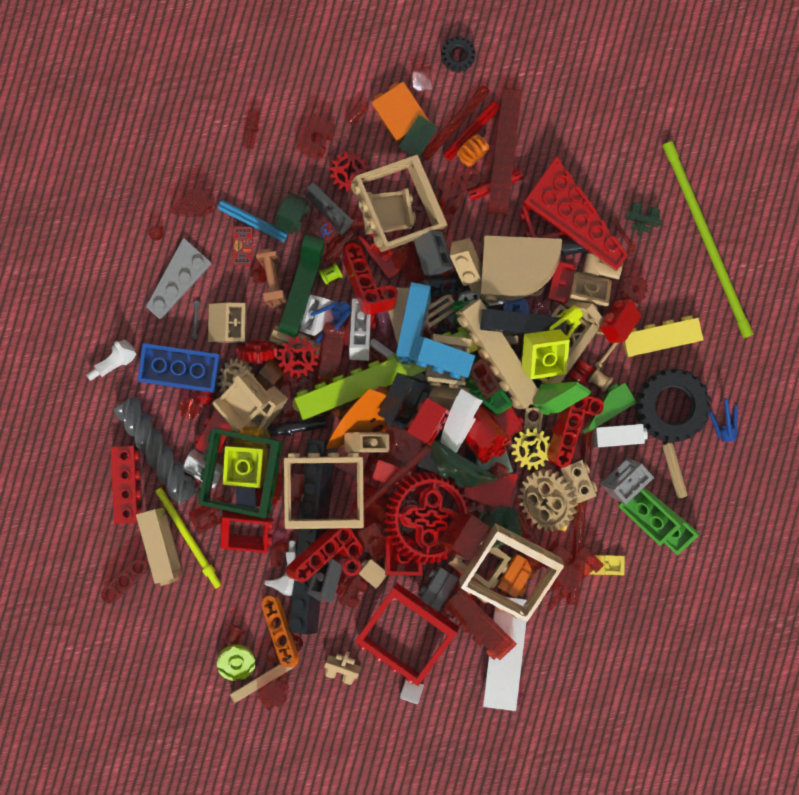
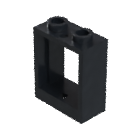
M397 372L378 415L384 418V423L405 429L412 418L415 419L418 414L417 408L419 404L429 397L433 386L418 378ZM412 388L411 391H410V393H409V395H408V397H407V400H406V402H405V404H404V406H403V408H402V410H401V412H400V414H399V416H398L397 414H398V412H399V410H400V408H401V406H402V404H403V401H404V399H405V397H406V395H407L409 389Z

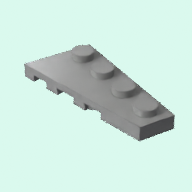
M183 238L146 307L162 320L207 271L212 263Z

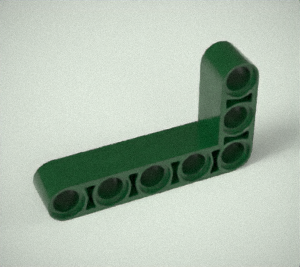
M308 233L305 234L301 247V260L278 332L294 337L298 336L307 303L323 258L324 238Z

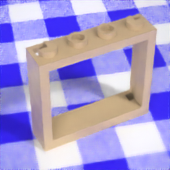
M418 155L357 175L351 181V189L358 197L359 208L367 218V227L372 230L374 243L381 252L414 241L429 231H441L447 226V222ZM408 168L432 226L388 242L363 183Z
M356 452L347 453V456H339V453H328V456L321 457L320 453H308V457H300V453H288V457H284L285 529L364 528L363 456H359V453ZM291 463H357L358 518L291 519Z
M165 508L136 514L154 583H160L163 586L179 580L178 576L182 575L183 572Z
M495 523L463 572L459 583L461 589L465 590L468 595L473 594L482 602L493 604L499 611H507L515 619L520 618L528 622L563 569L564 563L561 557ZM496 540L549 566L523 606L471 580Z

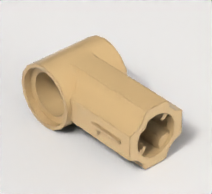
M587 253L582 273L619 280L622 265L615 271L593 254Z

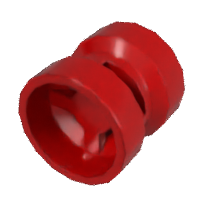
M579 359L576 362V367L568 373V376L584 385L587 376L591 375L594 369Z

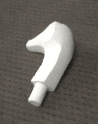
M125 339L114 342L111 348L112 354L106 360L95 365V369L86 375L87 378L91 381L99 375L103 377L121 365L129 364L136 356L133 346Z
M289 541V549L286 552L287 566L297 556L296 541ZM286 573L278 579L265 580L266 586L278 590L283 595L293 596L294 580L290 579Z

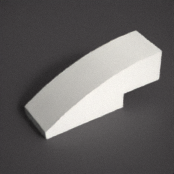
M460 390L447 417L440 443L457 453L476 420L474 415L482 403L481 399L466 390Z

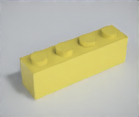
M691 315L682 317L681 322L674 323L673 319L662 322L663 326L656 327L655 324L644 326V330L640 331L634 328L627 340L623 342L626 358L703 341L699 318L693 319Z

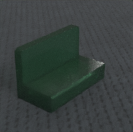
M419 115L402 140L399 148L408 153L410 157L415 155L420 157L438 127Z

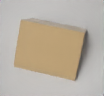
M575 271L568 300L590 302L598 308L606 309L609 305L612 280Z

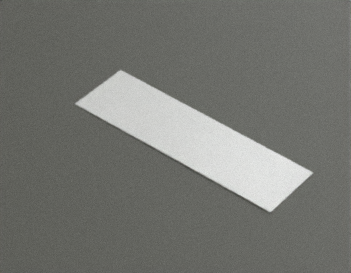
M506 597L520 604L521 606H523L527 601L524 599ZM496 607L483 707L516 711L526 621L520 618L515 619L507 611H499Z

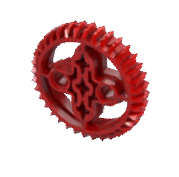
M423 472L422 475L417 473L415 477L409 476V481H402L403 486L397 485L399 491H392L394 498H388L391 501V505H385L386 508H389V512L384 513V515L388 516L384 523L389 524L385 530L391 531L387 537L390 539L394 538L391 544L397 545L396 551H401L402 556L407 555V559H413L414 562L421 561V563L426 564L428 561V563L432 564L434 560L435 562H441V558L446 560L448 559L447 554L452 556L454 555L453 550H459L458 544H464L461 539L468 537L464 533L470 530L467 527V523H471V520H468V516L472 514L467 512V509L471 506L465 504L469 499L463 497L465 492L459 491L461 486L455 485L454 480L449 481L448 476L443 477L439 473L436 475L435 472H430L429 474L428 472ZM427 484V487L418 495L417 505H405L399 511L403 499L413 488ZM436 485L450 493L456 504L457 515L452 509L442 507V495L436 489ZM429 494H431L433 498L430 503L428 502ZM412 514L414 517L408 518L406 515ZM430 516L432 519L426 520L424 517ZM398 519L403 526L415 528L414 540L420 547V551L412 548L404 541L399 530ZM456 526L454 534L443 547L438 550L429 551L437 543L439 531H450ZM425 533H428L429 537L428 540L425 542L424 535Z

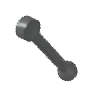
M194 301V324L191 339L197 340L198 309L201 303Z

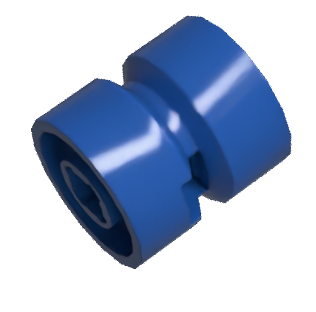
M524 298L506 301L504 304V311L531 314V309Z

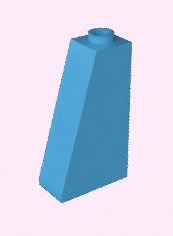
M413 282L410 285L396 352L397 361L404 365L416 363L415 360L409 358L416 337H423L431 304V288L428 285Z

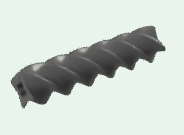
M136 397L129 398L114 408V414L120 421L124 422L126 432L135 438V444L145 454L149 466L156 470L159 481L167 486L170 497L180 505L197 494L198 491L195 490L192 478L185 475L181 462L174 459L171 447L163 443L161 432L152 427L151 417L141 411L140 401Z

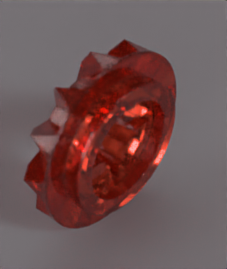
M296 366L294 368V370H300L298 367L304 369L302 366ZM312 366L314 369L313 373L308 372L310 380L305 377L297 379V374H294L291 378L290 372L289 378L299 388H310L319 379L320 372L318 366Z

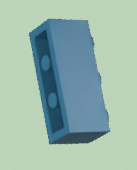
M417 336L409 359L415 360V365L424 368L429 365L433 367L432 371L441 374L446 371L450 373L449 377L460 380L461 377H469L475 355L425 337Z

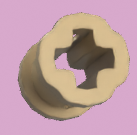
M597 368L588 382L600 387L604 393L613 381V378L607 377Z

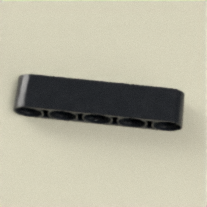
M481 309L480 330L524 335L551 331L549 328L561 318ZM566 320L553 330L561 329L566 335Z

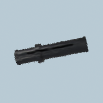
M325 416L290 423L285 421V424L268 426L270 438L282 435L291 436L293 433L327 428Z

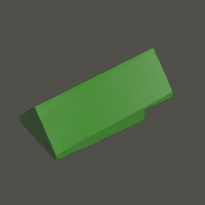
M645 487L626 505L621 503L618 506L659 546L665 543L677 556L700 535L697 530Z

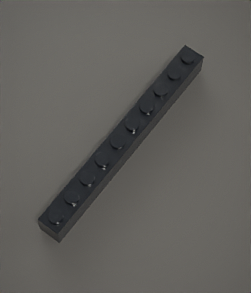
M308 439L306 457H308V453H320V457L328 456V453H335V448L326 449L328 440ZM305 463L300 519H329L334 463ZM328 528L299 529L296 558L324 534ZM312 577L305 582L294 580L289 632L304 635L318 633L321 601L307 593Z

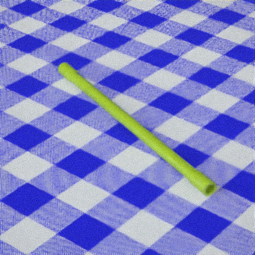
M673 141L665 143L662 147L668 161L672 165L737 320L743 339L754 335L679 160Z

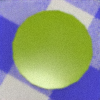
M231 645L224 648L217 657L219 674L231 681L246 679L255 669L253 652L243 645Z

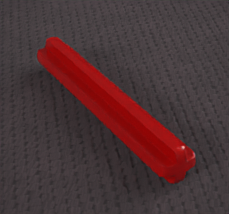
M492 101L443 153V156L448 161H451L457 155L460 147L474 136L500 109L499 104Z

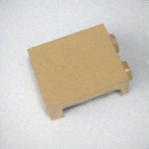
M408 188L398 192L379 194L367 192L383 232L409 230L414 226L416 216L412 212L413 198ZM362 212L365 233L373 234L372 230L367 227V218L364 212Z
M431 334L430 337L433 341L467 353L472 339ZM427 365L425 381H430L429 385L441 386V383H448L449 388L460 389V385H466L465 377H461L458 380L449 377V372L444 371L441 374L432 371L433 367Z
M249 370L237 375L234 378L235 382L227 391L212 403L236 432L247 427L273 400Z

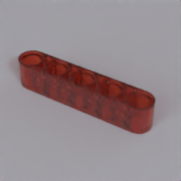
M325 322L317 361L318 366H316L312 390H315V385L325 382L326 385L332 383V378L338 376L346 330L344 324L338 330H335L337 323ZM331 409L320 414L330 415Z

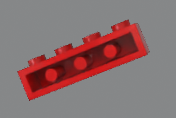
M136 446L111 447L114 524L138 523L136 514L143 513L142 507H139L142 491L141 488H138V480H141V470L137 469V461H140V450H137Z

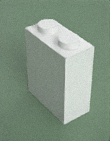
M643 424L593 429L594 448L645 444L647 428H643Z

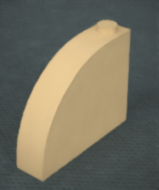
M484 236L481 300H485L487 303L518 300L541 289L551 279L558 267L561 257L562 239Z

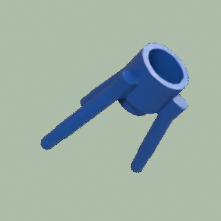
M336 300L332 304L310 314L314 316L333 308L332 316L334 321L315 340L316 343L334 326L335 330H338L351 314L352 309L347 302L341 301L339 303Z
M726 398L724 401L727 425L721 426L722 430H720L712 410L709 413L717 437H721L722 442L737 440L736 434H738V406L734 405L733 425H731L729 403Z

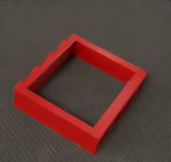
M396 582L360 632L355 642L358 643L361 649L368 650L374 654L373 656L378 661L388 664L392 671L402 674L409 683L419 686L456 636L460 627ZM393 598H396L447 635L420 673H417L366 636Z

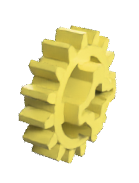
M529 428L526 429V434L519 432L520 438L514 437L517 443L511 445V447L515 448V451L511 454L517 455L514 461H521L520 467L526 464L527 470H530L533 465L535 470H537L538 464L544 467V460L549 461L547 454L550 443H547L550 437L544 438V431L538 434L536 428H534L533 433H530ZM528 436H535L533 441L527 442L523 440ZM541 441L544 443L545 452L541 451ZM535 444L537 452L529 454L528 445L532 446ZM519 446L524 449L523 457L520 455ZM537 456L540 458L536 462H529L531 457Z

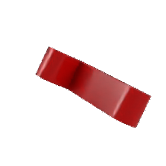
M356 243L348 244L345 247L343 263L361 310L366 314L393 310L396 306L398 290L394 286L376 287L361 246Z
M588 395L559 412L547 454L549 462L561 468H565L571 463L585 413L590 415L601 414L604 409V403L601 399Z
M329 528L287 566L286 574L290 579L305 582L338 552L348 558H359L363 552L362 545L350 528Z

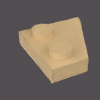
M569 300L565 304L568 309L572 305L578 307L583 314L581 319L590 325L595 324L599 327L604 317L600 315L597 306L593 303ZM599 328L596 334L604 335Z

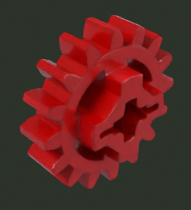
M345 151L344 157L338 154V161L332 160V164L335 167H330L329 169L331 172H334V174L330 175V179H336L333 185L339 184L340 191L346 188V193H349L351 181L355 176L366 173L370 169V165L365 166L367 159L361 160L362 155L360 153L356 157L354 151L351 152V155H348ZM348 160L347 164L340 166L342 162ZM355 161L362 166L363 170L356 167ZM352 164L353 172L355 173L351 174L349 180L348 174L345 171H349V168ZM337 174L345 178V183L339 179Z
M296 336L295 341L288 338L289 344L283 342L284 349H278V352L282 354V356L277 357V360L282 361L279 367H285L283 373L286 374L289 371L291 378L294 374H297L298 379H300L301 374L308 377V371L314 372L312 366H318L315 359H318L319 355L314 354L318 350L317 347L311 348L313 342L311 341L307 344L305 337L302 341H299L298 336ZM302 345V348L294 349L292 346ZM309 351L311 353L310 363L306 360V355ZM286 352L290 355L288 363L285 361ZM293 353L297 355L302 354L303 362L299 360L295 362ZM296 366H302L304 368L302 370H294Z
M254 339L251 342L241 344L236 349L238 360L247 361V363L262 364L270 359L273 360L274 357L279 355L276 343L272 344V342Z

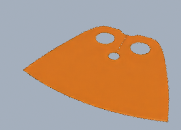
M371 389L365 392L340 421L326 449L344 446L345 433L372 432L373 428L377 425H383L379 433H384L389 425L384 423V418L380 417L377 413L380 411L387 395ZM376 418L374 422H370L371 419Z

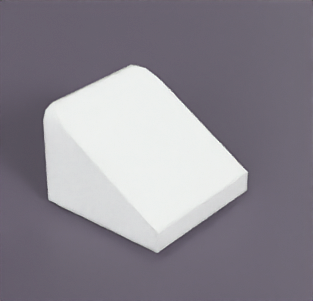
M405 680L400 699L418 704L424 684L420 683L417 686Z

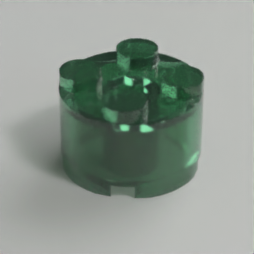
M288 190L287 195L290 197L284 198L275 216L278 220L277 222L273 221L271 225L292 235L294 232H299L302 226L300 219L302 215L307 216L311 205L308 204L309 200Z
M502 505L486 510L480 514L481 516L476 522V532L481 541L485 540L495 523L519 536L522 535L518 512L515 508ZM496 540L491 548H497L507 544L499 540Z

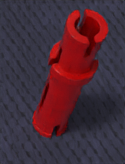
M518 168L505 175L502 173L496 179L467 190L468 195L474 194L469 197L471 202L503 187L506 189L510 184L523 180V174L518 175L521 173V169Z

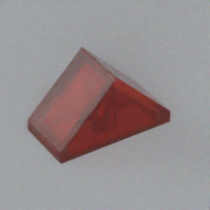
M483 357L472 364L469 378L485 399H488L502 389Z

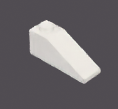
M352 299L349 358L350 360L369 361L371 314H366L361 310L357 299Z

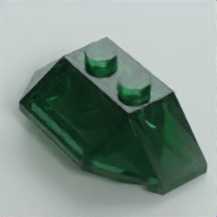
M434 440L431 446L428 445L433 466L438 470L437 474L445 479L448 476L455 480L454 484L464 489L465 486L472 488L497 481V476Z

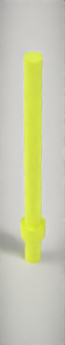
M162 487L155 491L202 566V572L205 577L208 576L215 589L222 586L214 573V567L209 565Z

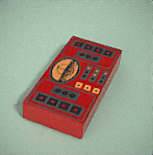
M233 226L232 265L252 266L253 227Z

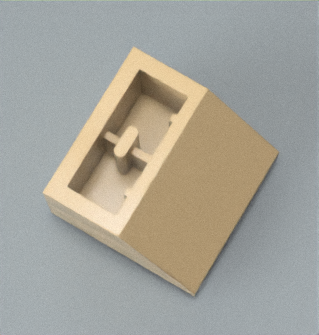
M209 304L208 342L246 343L247 304Z

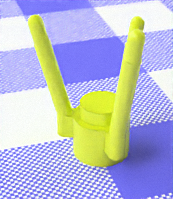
M572 305L568 310L565 309L556 316L561 319L555 322L549 330H553L566 320L567 325H573L566 335L569 339L576 327L581 324L579 321L583 316L581 310L575 305Z

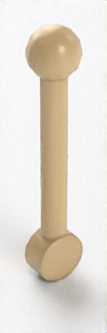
M613 343L601 360L595 363L596 368H602V363L618 343Z

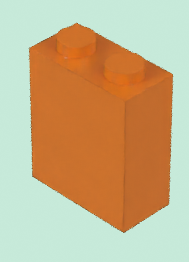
M398 82L394 83L388 88V92L377 94L373 98L374 101L371 102L373 109L396 144L428 124L429 121L404 82L400 84Z

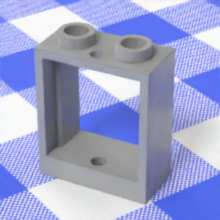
M626 458L600 485L613 499L626 505L654 477L641 463Z

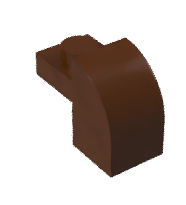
M276 357L273 360L270 359L256 377V380L265 390L275 386L285 375L283 373L285 367H279V364L282 362L277 360Z

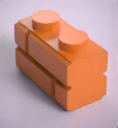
M515 553L507 570L502 574L496 586L515 598L518 595L522 597L527 589L525 584L528 578L532 580L537 572L534 569L536 565Z

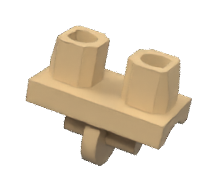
M346 651L345 656L338 653L336 657L328 655L324 666L326 668L325 676L335 678L337 672L344 674L342 681L351 685L358 678L361 666L354 664L355 659L348 657L349 651Z

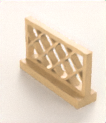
M560 304L551 317H556L560 311L563 312L567 308ZM581 318L579 319L580 325L585 327L582 333L574 334L573 332L570 337L572 338L573 346L569 348L567 374L599 329L595 324L590 325ZM567 374L551 376L549 380L545 377L537 379L544 384L561 383Z

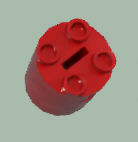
M479 407L474 415L476 420L465 437L464 442L481 463L485 464L495 456L500 457L506 452L505 447L510 442L511 437L486 407Z

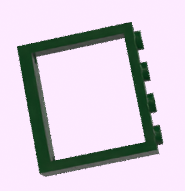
M219 427L212 428L207 437L209 447L204 454L206 464L200 476L202 486L197 492L199 494L198 505L261 518L270 517L284 441ZM221 435L271 445L259 509L210 499Z

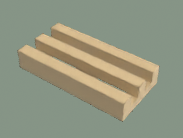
M451 295L442 296L430 304L429 310L445 299L449 301L428 314L425 325L426 329L454 312L452 308L432 322L428 321V319L455 302Z

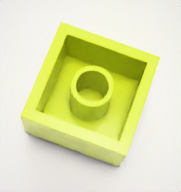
M561 329L524 334L522 370L530 379L567 374L570 341Z
M236 445L225 446L222 485L262 488L267 470L268 448Z

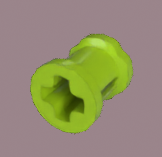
M336 262L333 263V266L323 271L319 270L326 286L337 278H343Z

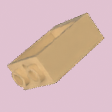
M475 530L467 535L468 537L463 541L464 544L460 545L459 550L455 552L448 562L449 565L461 574L467 568V565L462 560L475 542L482 545L485 540ZM494 545L489 552L501 560L487 581L476 572L471 580L488 589H493L499 581L497 579L498 576L507 570L508 562L511 559Z

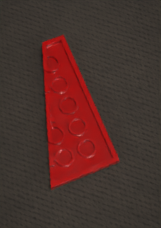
M556 156L523 204L610 268L617 271L628 256L627 252L616 237L612 235L604 220L600 218L594 206L581 188L574 182L571 174L564 168L558 156Z

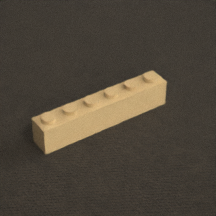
M481 299L473 300L456 312L457 320L469 333L468 338L472 339V343L478 347L479 355L487 361L490 372L499 380L500 388L508 394L513 407L525 409L534 402L538 388L522 370V363L502 332L480 330L481 309L487 308Z

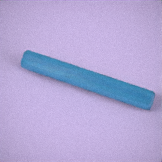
M221 200L218 204L220 211L281 242H284L288 236L287 232L224 200Z

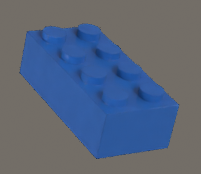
M143 343L137 381L216 393L221 355Z

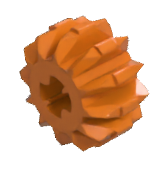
M476 134L460 147L457 156L463 164L468 167L472 166L487 153L489 144L483 137Z

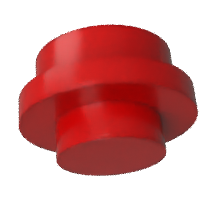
M198 391V396L195 397V399L199 400V404L210 405V402L215 400L213 393Z

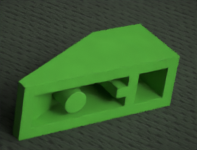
M578 382L541 384L533 405L539 408V412L545 415L559 413L590 395L591 391Z
M616 383L608 388L609 392L601 398L604 403L602 413L591 415L582 430L584 434L637 403L625 383L620 386Z

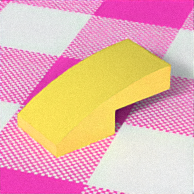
M585 555V574L625 575V556Z

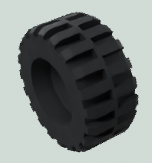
M678 368L665 369L651 375L640 386V391L636 395L637 403L635 404L637 419L643 424V428H647V432L653 438L655 437L667 442L685 441L694 437L695 434L703 429L704 424L708 422V414L711 412L709 403L711 397L710 395L708 396L706 385L701 383V379L698 376L695 377L691 372ZM670 387L683 390L688 395L691 403L688 416L682 422L676 424L663 421L655 409V401L659 393Z

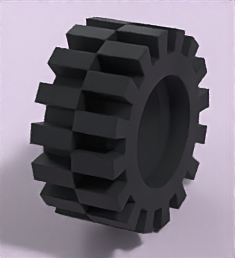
M462 36L449 38L443 44L441 51L443 65L445 64L446 68L451 69L452 72L458 71V73H461L463 70L464 72L467 71L474 63L476 55L475 46L473 47L472 41H468V38H462ZM460 47L464 49L466 56L462 61H455L451 57V51L454 48Z

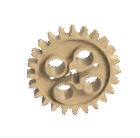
M542 469L533 472L527 476V480L522 482L524 487H521L520 491L523 494L519 495V498L523 499V502L519 503V505L525 507L522 513H528L526 520L531 518V525L538 523L537 529L544 527V531L551 530V532L557 529L560 530L569 525V521L574 519L573 514L577 513L573 508L578 505V503L573 501L577 497V495H572V491L575 488H569L571 481L565 482V475L559 477V471L553 473L552 469L547 471Z

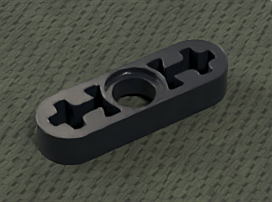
M458 273L427 278L422 282L423 285L430 286L431 298L463 293L470 289L469 285L463 286ZM450 281V285L443 289L444 284Z

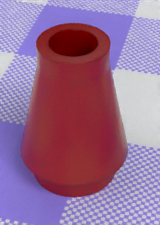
M346 558L342 564L343 572L348 576L357 575L361 571V562L358 559ZM350 562H354L355 566L353 568L348 567Z

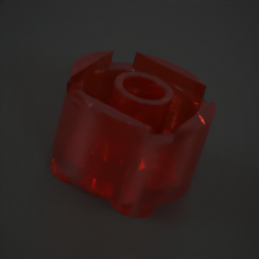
M278 473L273 500H280V496L284 500V473ZM291 473V501H294V497H296V501H302V497H304V474Z

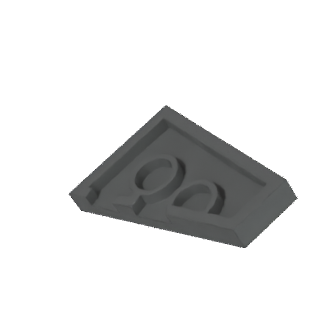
M314 183L308 186L305 191L306 196L340 237L344 235L350 228L353 220L319 186H316Z

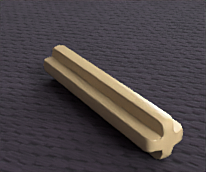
M672 442L663 444V450L677 498H684L687 496L686 487Z

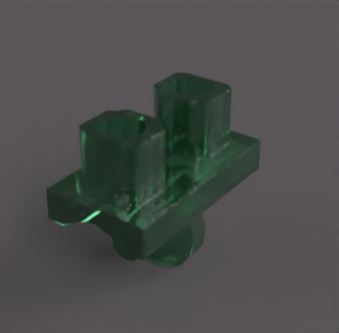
M633 203L630 210L626 213L625 220L640 223H632L631 226L632 229L638 230L637 236L641 237L642 232L650 233L651 228L644 225L656 228L661 225L662 220H659L660 209L650 207L648 216L641 215L643 205Z

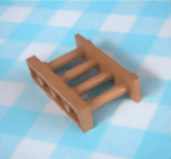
M272 249L261 250L260 254H256V258L262 267L265 266L268 289L267 293H263L264 302L269 308L286 305L288 299L283 290L279 289L275 264H281V259L276 251L272 252Z

